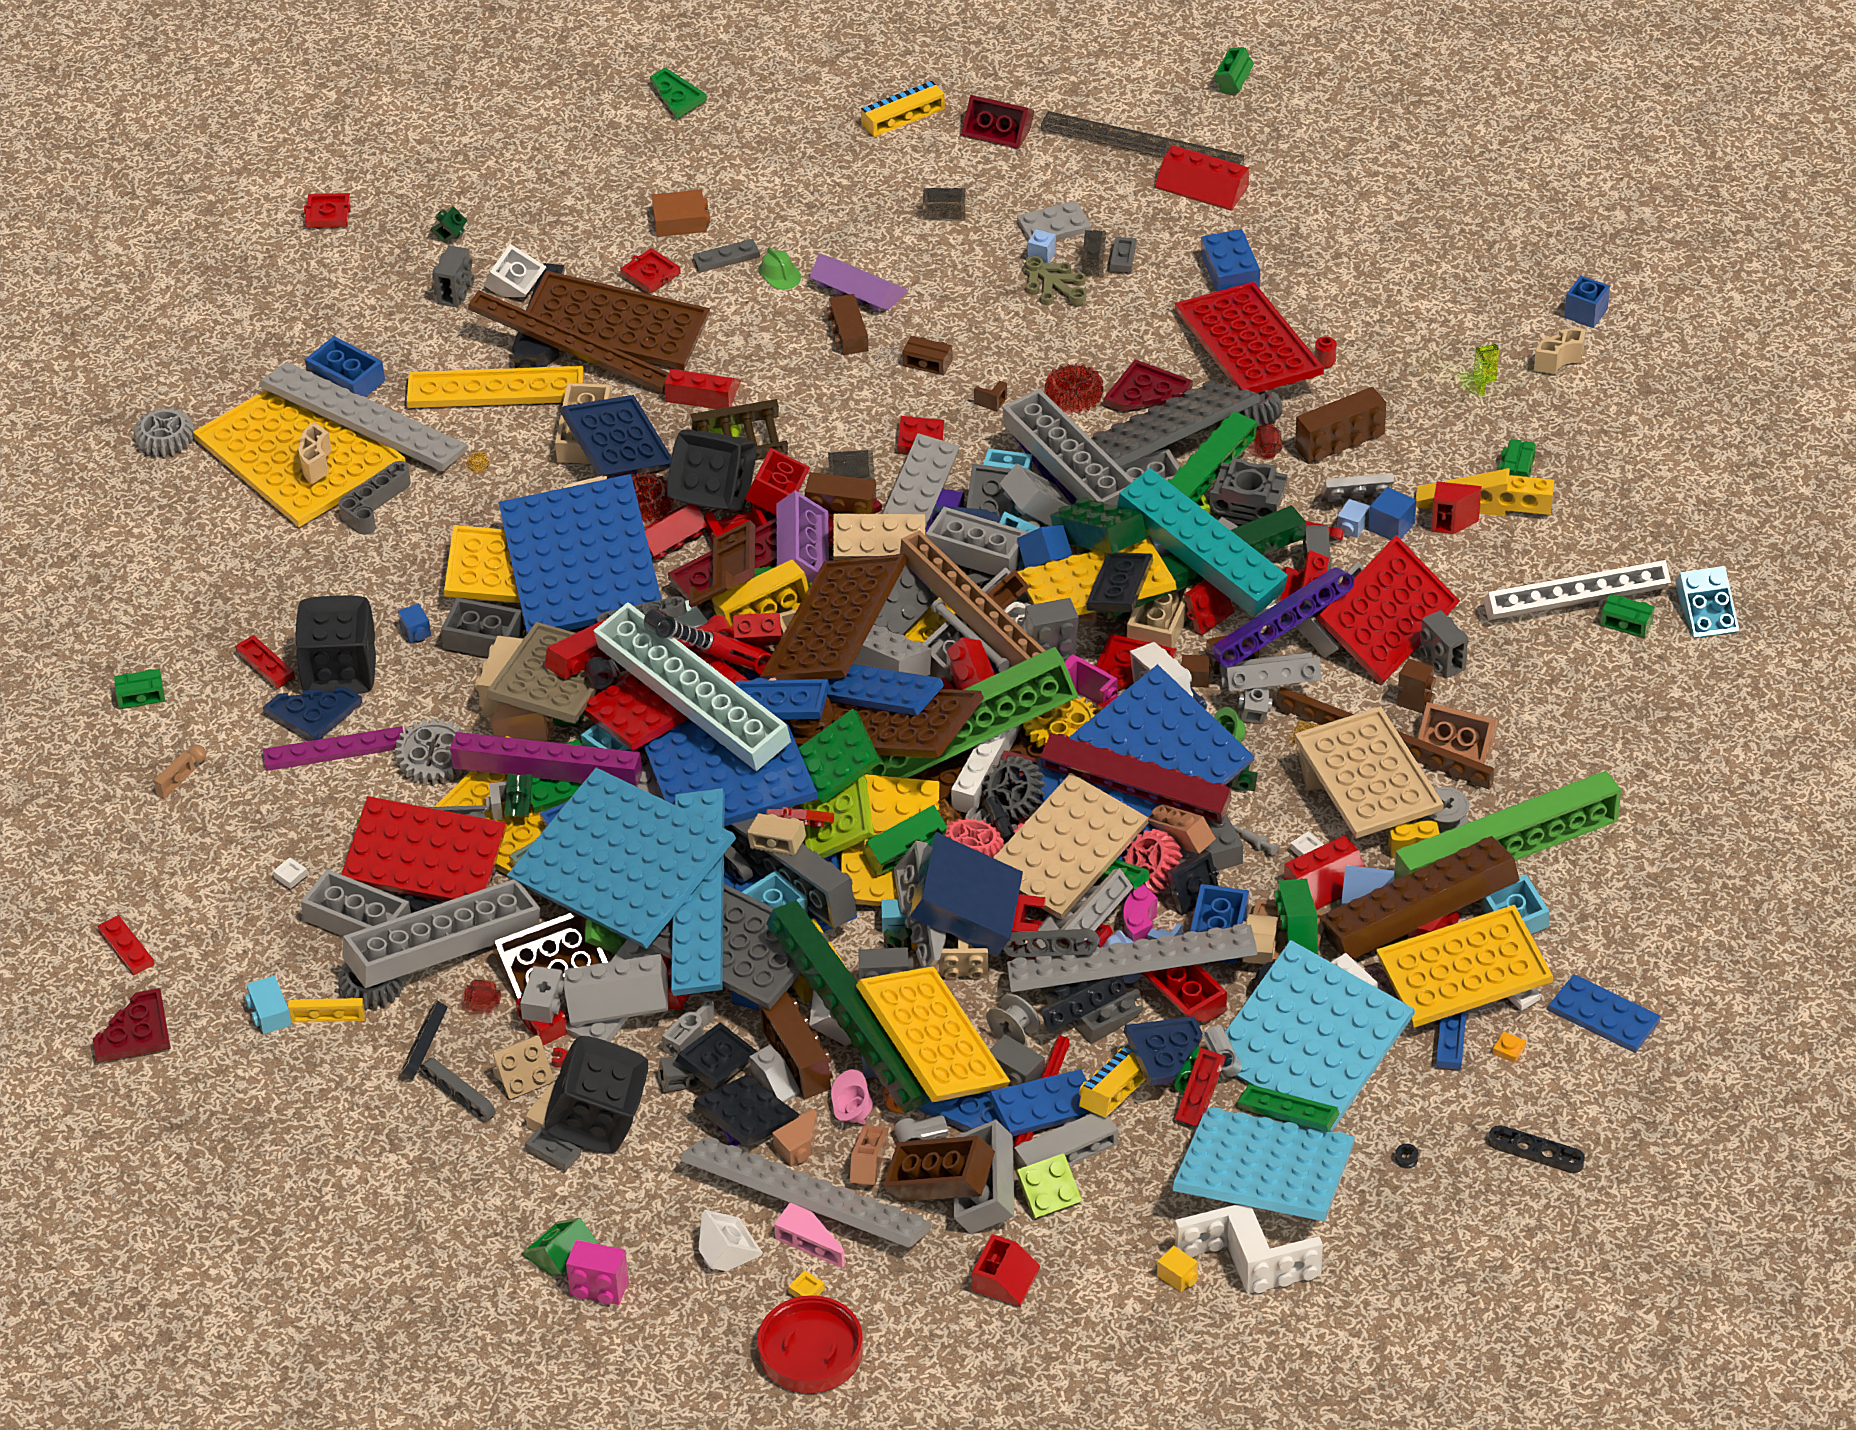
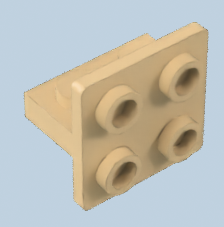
M958 938V949H942L939 959L940 977L955 979L958 976H969L973 979H979L983 976H988V949L973 948L972 945Z
M537 1035L493 1053L496 1067L492 1068L495 1077L502 1081L509 1099L554 1082L541 1039Z

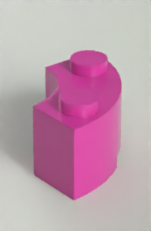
M1144 884L1130 893L1124 905L1123 934L1133 942L1139 939H1147V934L1153 928L1152 920L1157 917L1158 898Z

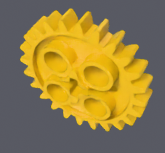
M1086 697L1081 699L1075 698L1024 722L1023 729H1025V735L1030 736V742L1037 741L1036 747H1041L1046 744L1050 733L1056 735L1064 734L1070 737L1097 714V708H1093L1092 702L1086 703Z

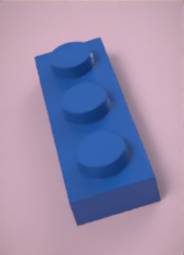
M1467 1010L1441 1019L1436 1067L1461 1069Z

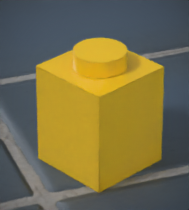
M1173 1246L1157 1261V1277L1179 1292L1196 1283L1199 1276L1198 1261L1177 1247Z

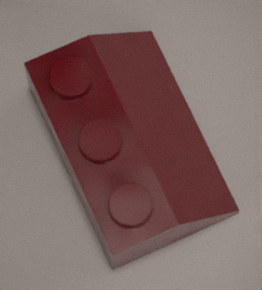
M970 95L961 135L1020 149L1031 129L1035 111L1028 107Z

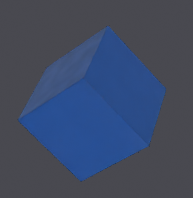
M1580 275L1566 294L1564 318L1594 328L1608 310L1610 285Z
M1386 487L1370 506L1369 531L1389 540L1396 535L1402 539L1415 524L1417 499Z
M1063 525L1040 527L1017 538L1025 568L1040 566L1049 561H1058L1072 556Z

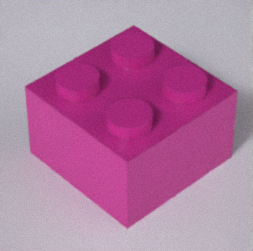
M576 1240L566 1263L570 1295L579 1299L597 1300L603 1304L620 1305L629 1282L626 1250Z

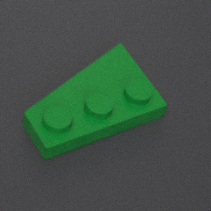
M666 67L650 76L651 84L676 119L707 101L706 93Z

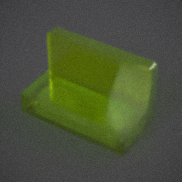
M1497 344L1475 347L1473 381L1480 396H1485L1486 383L1497 382L1499 357Z

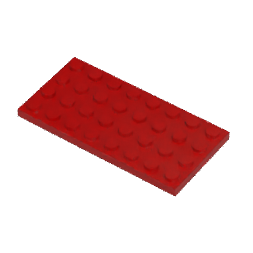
M1255 282L1174 303L1177 314L1232 384L1238 387L1239 390L1247 389L1258 393L1273 390L1276 387L1287 384L1291 385L1305 379H1313L1324 374L1323 365Z

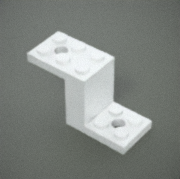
M1237 1204L1175 1220V1247L1190 1257L1208 1251H1219L1224 1247H1228L1247 1294L1254 1292L1262 1293L1270 1288L1285 1287L1293 1282L1312 1280L1317 1276H1321L1323 1243L1319 1236L1270 1249L1255 1213L1250 1206Z

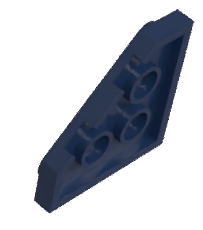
M343 686L335 687V691L307 690L302 691L300 695L291 696L288 693H279L263 707L264 714L308 740L314 741L320 740L363 702L362 696Z
M1194 1016L1125 1025L1123 1031L1149 1086L1173 1083L1201 1042L1203 1034Z

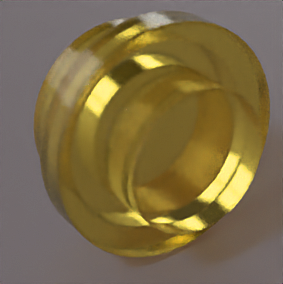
M473 452L469 455L467 466L472 471H483L489 466V458L483 452Z

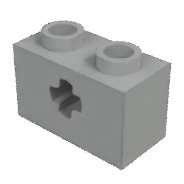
M533 966L520 1003L522 1019L552 1023L554 1014L559 1013L560 997L565 995L562 970Z

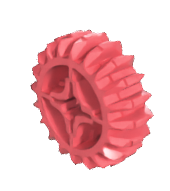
M965 817L964 820L956 819L955 822L950 821L947 825L946 837L992 858L1004 847V840L1001 838L1000 832H998L996 827H993L992 823H985V820L978 821L976 818L970 820Z
M1153 829L1152 831L1145 830L1143 835L1137 834V840L1131 842V847L1126 849L1127 855L1122 857V859L1126 863L1147 869L1150 878L1143 884L1152 893L1159 894L1160 889L1166 890L1167 883H1170L1167 871L1179 865V860L1183 856L1180 854L1181 847L1177 844L1178 841L1165 831Z

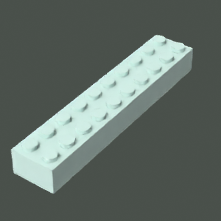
M627 602L593 630L599 649L755 771L759 770L791 742L787 724L673 636L660 638L647 630L644 626L645 615Z

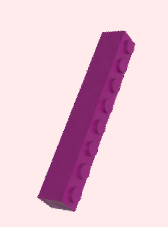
M456 732L450 747L452 764L455 769L507 775L531 774L534 778L584 783L594 769L598 768L638 787L642 775L640 752Z

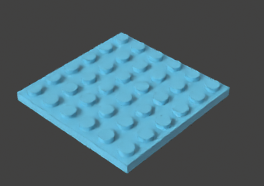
M1290 940L1225 1031L1242 1062V1069L1235 1077L1247 1084L1338 1107L1340 1114L1330 1129L1332 1132L1415 1014V1010ZM1233 1058L1227 1059L1223 1067L1231 1065Z
M1217 1107L1208 1108L1207 1112L1202 1116L1174 1180L1173 1191L1325 1222L1354 1147L1355 1137L1343 1132H1326L1299 1126L1292 1122L1274 1121L1268 1117L1258 1118L1248 1116L1242 1112L1233 1113Z

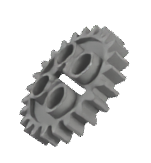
M434 718L431 719V723H427L425 719H422V725L413 722L414 729L406 727V734L400 733V740H396L395 756L396 763L400 764V771H406V777L413 775L414 782L421 778L424 785L428 780H431L432 784L435 785L436 780H440L442 784H445V778L448 777L453 781L454 774L462 775L461 769L453 768L450 752L456 732H461L460 725L453 728V721L446 725L443 718L439 723H436ZM439 736L437 738V747H435V739ZM430 755H432V763H431V766H429V764H430Z

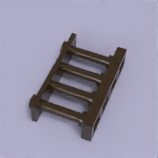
M777 399L690 414V426L694 431L709 432V429L722 428L724 435L732 436L730 426L743 424L747 440L756 443V460L765 459L770 448L788 455L787 440L779 442L774 418L779 417ZM764 420L770 443L757 446L752 422Z

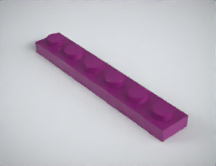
M403 726L264 748L263 754L266 771L393 751L396 748V740H400V733H404Z

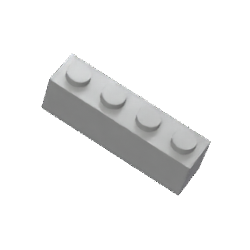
M1091 1112L1085 1117L1068 1122L1060 1128L1045 1132L1037 1138L1022 1142L1014 1147V1161L1017 1167L1021 1169L1064 1153L1070 1166L1118 1145V1128L1109 1116L1104 1118Z

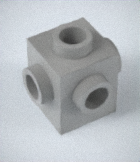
M1269 688L1244 689L1243 694L1239 693L1237 707L1241 708L1240 719L1242 721L1257 724L1264 723L1266 715L1271 711L1272 698H1269Z

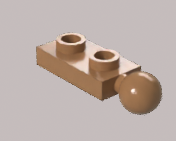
M191 746L188 753L184 751L162 773L157 775L154 784L158 797L165 799L194 771V763H201L205 760L206 750L203 746Z

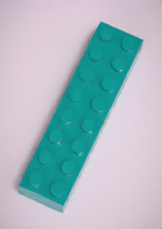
M1148 468L1119 493L1118 507L1131 508L1133 511L1141 512L1147 534L1251 616L1255 617L1284 592L1288 577L1285 572L1153 469Z

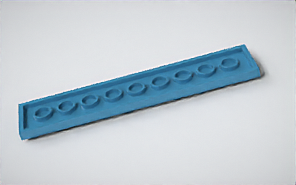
M723 788L675 794L676 806L724 828L725 793ZM724 854L673 916L671 990L674 996L722 990Z

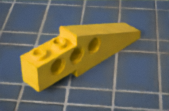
M1503 469L1441 481L1482 486L1480 514L1505 516L1506 511L1551 515L1554 480L1511 476L1509 475L1510 469ZM1436 483L1417 487L1416 508L1433 509Z

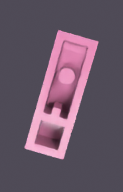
M789 1203L774 1224L775 1239L843 1268L845 1265L844 1249L813 1212Z

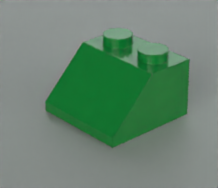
M581 1218L562 1220L553 1224L521 1253L549 1275L561 1274L563 1276L567 1274L566 1263L575 1241L580 1240L596 1244L597 1240Z

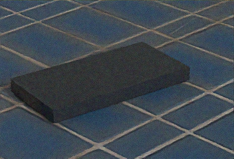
M1107 553L1086 603L1087 611L1133 612L1153 563V554Z

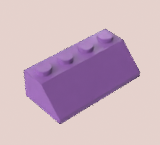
M820 253L810 274V278L817 280L816 285L826 289L829 285L834 288L833 292L842 296L846 293L854 294L858 303L863 304V301L870 303L868 307L877 311H881V308L889 310L908 290Z
M795 490L777 503V566L792 559L805 572L807 582H813L823 562L829 561L828 511Z

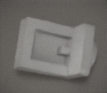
M507 781L489 783L490 797H486L487 811H492L494 820L503 819L501 802L506 801Z

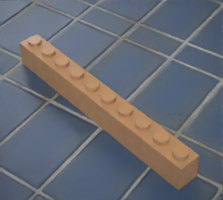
M920 530L901 538L900 554H905L907 559L906 566L1002 658H1006L1010 662L1011 667L1046 651Z

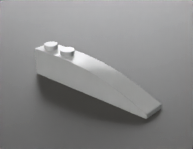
M915 841L895 866L894 874L901 913H905L907 916L905 920L906 927L912 929L913 933L910 938L912 943L918 946L916 954L921 968L935 966L939 961L945 943L946 932L939 931L909 917L914 893L919 884L918 873L923 850L928 844Z

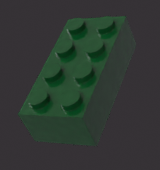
M1080 498L1076 500L1075 504L1062 506L1057 512L1050 514L1052 526L1063 525L1068 543L1114 554L1147 539L1143 514L1133 511L1131 508H1120L1117 505L1104 504L1102 501L1095 502L1089 500V498Z

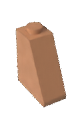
M506 703L498 704L496 712L492 713L490 717V727H493L494 736H508L516 739L549 742L554 730L553 717L543 716L530 710L519 709Z

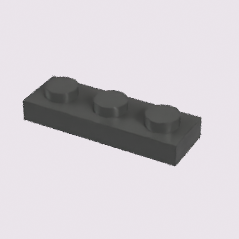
M750 239L693 254V261L699 273L759 258L760 251L754 240Z

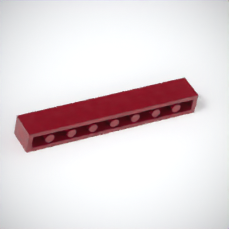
M1050 733L1040 756L1041 766L1044 769L1067 776L1072 773L1086 782L1153 803L1197 814L1205 819L1221 824L1232 800L1231 789L1222 783L1214 784L1205 781L1200 776H1188L1177 769L1169 770L1160 767L1155 762H1143L1132 755L1124 756L1115 753L1109 748H1098L1087 741L1079 742L1070 739L1064 734L1056 735Z

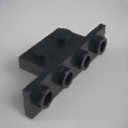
M1123 976L1070 983L1055 988V992L1046 996L1050 1006L1041 1010L1046 1031L1052 1033L1125 995L1127 990Z

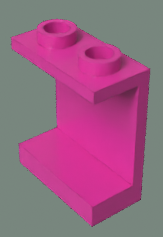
M1074 654L1065 661L1076 692L1097 704L1118 695L1116 677Z

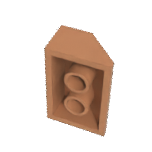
M1427 702L1418 739L1485 764L1495 740L1499 719Z

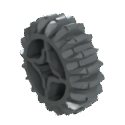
M1270 391L1258 392L1261 402L1238 413L1257 421V427L1277 420L1283 412L1282 402L1277 393Z
M1008 756L1007 761L1004 759L999 760L1000 766L992 765L993 773H986L990 779L983 782L988 787L983 793L988 797L998 796L999 802L1004 812L1009 814L1010 820H1021L1022 816L1025 818L1029 817V810L1036 812V803L1042 804L1039 797L1046 795L1041 790L1046 784L1044 781H1041L1044 775L1039 772L1040 768L1033 764L1031 760L1024 759L1021 756L1016 758ZM1019 771H1023L1027 777V782L1022 781V777L1019 776ZM1001 795L1007 797L1010 806L1004 804Z
M342 964V971H339L338 987L343 999L363 998L366 1011L369 1006H373L377 1010L378 1005L386 1008L387 1001L394 1003L395 997H400L401 990L404 989L405 977L403 975L365 988L347 964Z

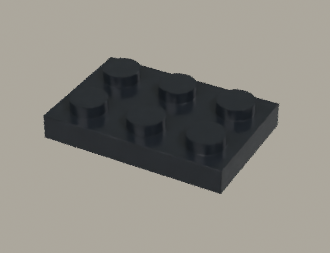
M720 1022L678 1053L675 1061L714 1090L749 1064L750 1056L758 1051Z

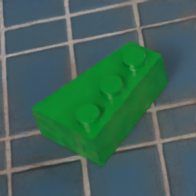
M933 804L886 831L869 838L866 841L863 853L874 873L878 876L893 870L915 841L929 843L936 832L945 836L948 827Z
M1307 878L1278 881V890H1274V903L1277 905L1278 917L1281 920V928L1284 932L1286 946L1292 940L1318 955L1317 912Z

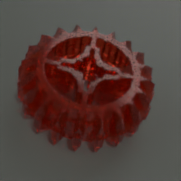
M1067 363L1065 367L1059 365L1058 369H1052V373L1048 374L1045 380L1044 390L1045 394L1063 412L1070 410L1073 413L1074 410H1078L1081 413L1082 409L1089 411L1091 406L1096 407L1097 402H1100L1103 396L1104 386L1102 377L1098 371L1093 370V367L1087 368L1085 364L1079 366L1077 363L1075 365Z
M647 472L641 475L636 473V476H631L642 521L648 520L651 524L652 519L658 520L660 516H665L667 512L671 511L674 499L667 497L668 480H664L663 476L657 477L655 473L648 475Z

